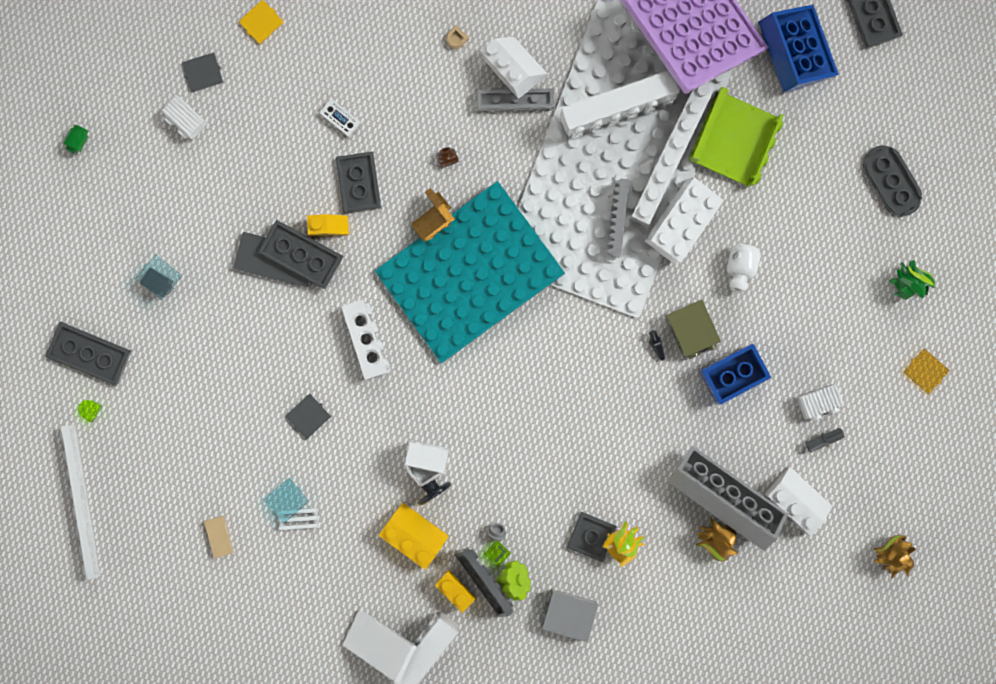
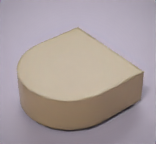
M455 25L448 32L446 39L449 47L460 49L468 42L469 37Z

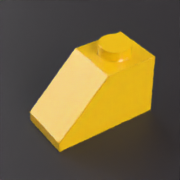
M307 215L308 235L310 237L349 235L348 216Z

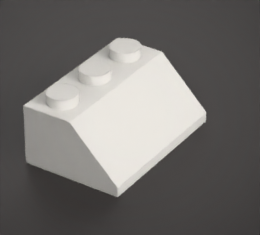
M515 37L495 38L480 50L488 66L518 99L548 76L546 71Z
M788 467L763 494L768 500L789 514L788 518L809 536H812L825 522L832 508V505L791 467Z

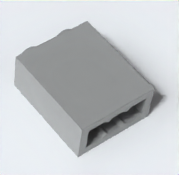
M552 589L551 594L547 593L545 604L548 605L547 610L541 614L539 623L542 624V629L588 642L598 603Z

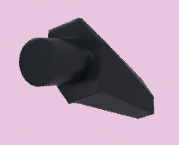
M652 330L649 332V343L659 359L663 361L665 360L661 337H658L656 330Z

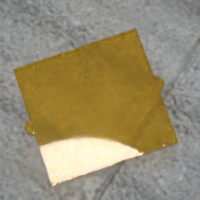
M923 348L915 358L911 359L912 362L903 373L927 394H930L938 384L942 383L941 380L950 370Z

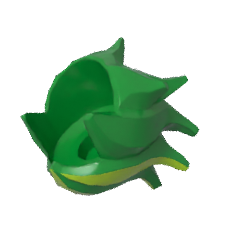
M915 260L910 261L909 266H905L903 262L900 263L901 268L900 270L897 269L898 278L889 280L899 291L893 296H898L905 300L915 294L924 298L925 295H928L929 286L935 288V280L932 274L919 269L916 266Z

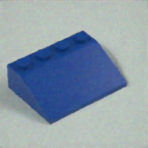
M814 5L772 12L758 22L764 41L769 47L768 52L783 93L798 90L839 75Z

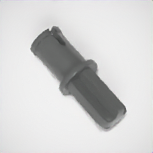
M837 428L825 434L821 433V436L806 441L805 444L809 452L812 453L825 446L829 447V444L843 439L845 435L841 428Z

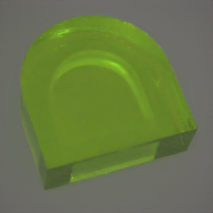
M84 400L80 403L78 412L81 417L92 423L103 406L94 400Z

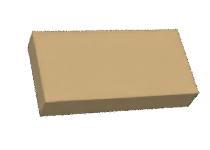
M224 516L204 521L214 559L234 553Z

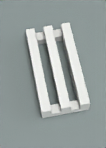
M317 508L278 511L279 530L319 527ZM314 513V516L284 518L283 515ZM314 520L312 524L284 525V522Z

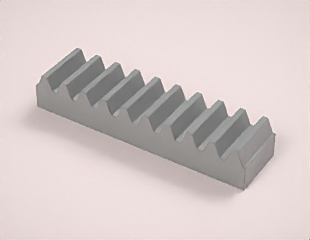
M553 88L531 89L519 99L510 89L477 90L478 111L490 112L492 110L536 111L539 109L542 111L554 109Z
M622 178L614 183V186L617 188L613 191L615 196L612 201L615 203H613L611 209L615 211H612L611 216L613 219L610 221V224L614 226H611L609 229L612 234L608 236V239L612 241L607 245L612 248L608 249L607 254L616 258H620L622 254L629 179Z

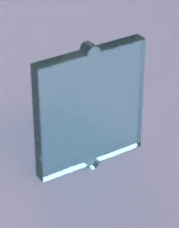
M156 254L147 265H144V269L136 279L163 300L170 290H174L175 284L182 275Z
M290 478L285 480L263 500L272 510L271 513L276 514L283 524L309 502L307 497L301 492L302 489L297 487Z

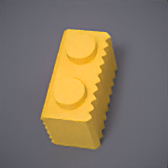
M449 569L436 581L435 587H438V590H441V593H444V596L449 598V601H452V604H455V607L460 612H464L475 601L476 596Z

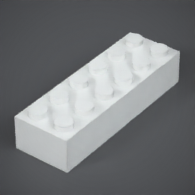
M665 71L562 107L560 119L567 138L571 136L572 138L582 136L585 131L595 132L600 130L602 125L608 124L612 126L619 123V120L625 117L629 120L638 116L637 113L643 111L645 113L655 110V107L660 105L663 107L669 106L674 103L673 101L680 90L671 73Z

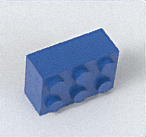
M749 344L699 370L716 405H721L772 378L754 344Z

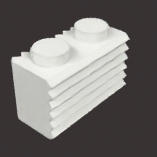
M175 95L161 111L166 115L163 119L171 126L175 124L179 127L177 132L185 139L189 137L193 140L208 124L178 95Z
M831 384L796 397L803 418L810 419L811 421L822 418L821 414L826 412L829 415L840 411L839 408L844 406L836 384Z

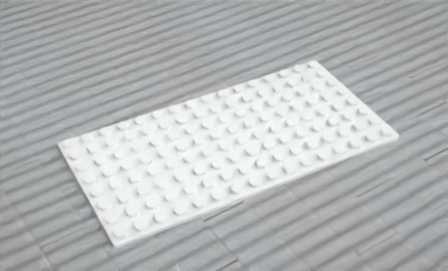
M598 0L518 209L565 272L551 286L638 318L641 315L663 256L645 243L644 240L686 179L693 177L697 164L689 161L688 158L716 91L721 87H727L733 69L708 82L716 87L649 226L646 228L630 220L691 91L684 94L679 87V94L673 101L674 103L669 106L663 107L660 105L655 107V110L645 113L643 111L637 113L638 116L627 120L625 117L620 119V122L615 125L609 126L605 124L601 126L600 130L595 132L588 130L583 132V135L580 137L572 138L571 136L567 138L560 119L562 107L668 71L620 0ZM622 178L629 179L622 254L620 258H616L607 254L608 249H612L607 245L612 241L608 239V236L612 234L609 229L611 226H614L610 224L611 219H613L611 213L615 211L611 209L613 203H615L612 201L615 196L613 191L617 188L614 186V183Z

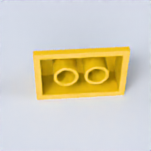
M404 502L378 535L425 570L449 537L448 534Z

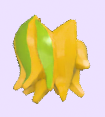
M627 521L624 522L620 530L611 535L608 533L607 539L602 546L620 563V567L630 563L636 557L638 547L645 545L640 543L645 538L644 536L634 538L639 530L638 527L635 526L628 531Z

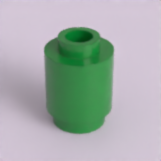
M74 124L63 142L66 145L65 149L74 154L77 151L81 152L89 137L87 135L89 131Z

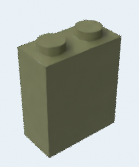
M703 300L665 316L683 358L687 356L689 359L700 355L699 351L706 349L707 352L717 348L716 344L721 342Z

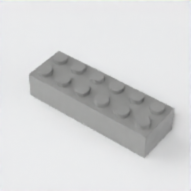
M691 446L681 458L667 481L763 551L777 539L789 515L694 446Z

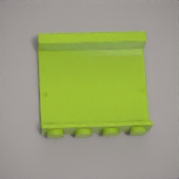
M721 87L715 93L688 160L747 187L758 184L762 177L761 169L765 167L769 160L767 155L776 143L775 135L783 126L782 118L784 115H772L728 95L729 90Z

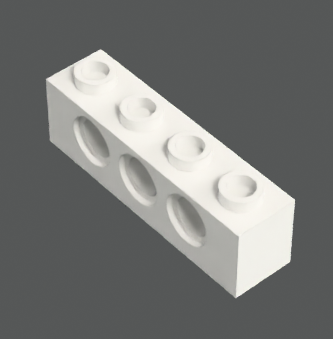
M360 300L341 306L364 379L369 380L387 374L390 364L387 357H383L382 350H384L382 340H378L376 332L379 331L376 322L372 321L370 314L373 313L370 303ZM364 316L366 323L360 327L356 324V320L358 317ZM366 334H370L372 337V341L368 345H364L362 342V337ZM372 352H375L378 356L375 363L368 361V355Z

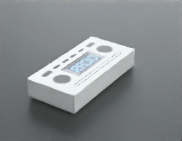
M332 98L320 112V115L349 138L361 125L358 119Z

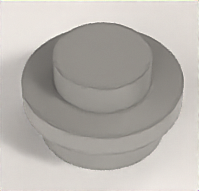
M493 523L488 528L487 535L494 541H502L506 537V529L500 523Z

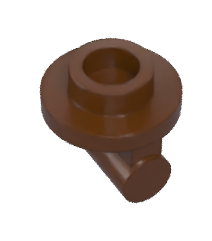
M450 147L441 149L437 155L441 168L459 162L455 149Z

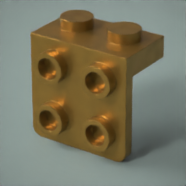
M431 188L425 194L434 206L411 224L423 242L432 239L440 230L448 227L455 220L449 212L451 209L450 205L439 192L434 193Z

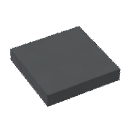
M581 511L567 548L603 562L607 549H604L602 546L607 539V534H613L617 526Z

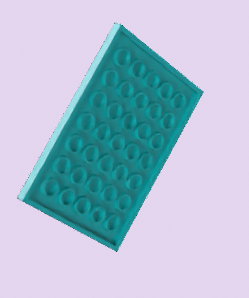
M499 181L493 183L452 214L455 220L448 227L440 230L432 239L423 242L421 238L417 239L375 270L378 277L441 364L565 274Z

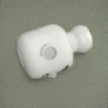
M736 244L731 248L726 270L729 275L733 276L729 284L731 290L745 292L748 287L747 279H752L756 276L761 256L757 247L749 244Z

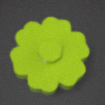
M518 560L506 563L505 569L496 578L501 591L506 594L507 598H512L513 601L526 599L527 592H530L531 580L528 577L529 571L525 564H520Z

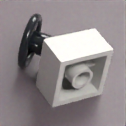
M411 441L405 467L414 481L422 486L424 492L427 493L426 496L418 501V504L422 506L451 487V482L449 481L439 486L435 478L445 472L450 449Z

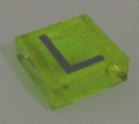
M495 541L484 553L497 567L511 554L499 541Z

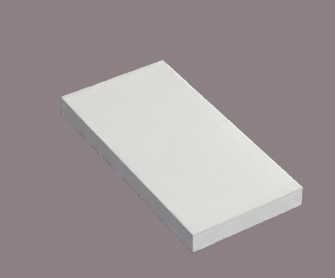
M361 610L358 611L343 643V646L398 683H400L416 648L414 644Z

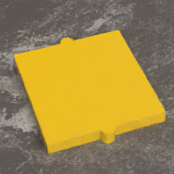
M261 0L238 21L247 30V34L251 35L259 44L264 42L284 23L275 13V9H271L264 0Z

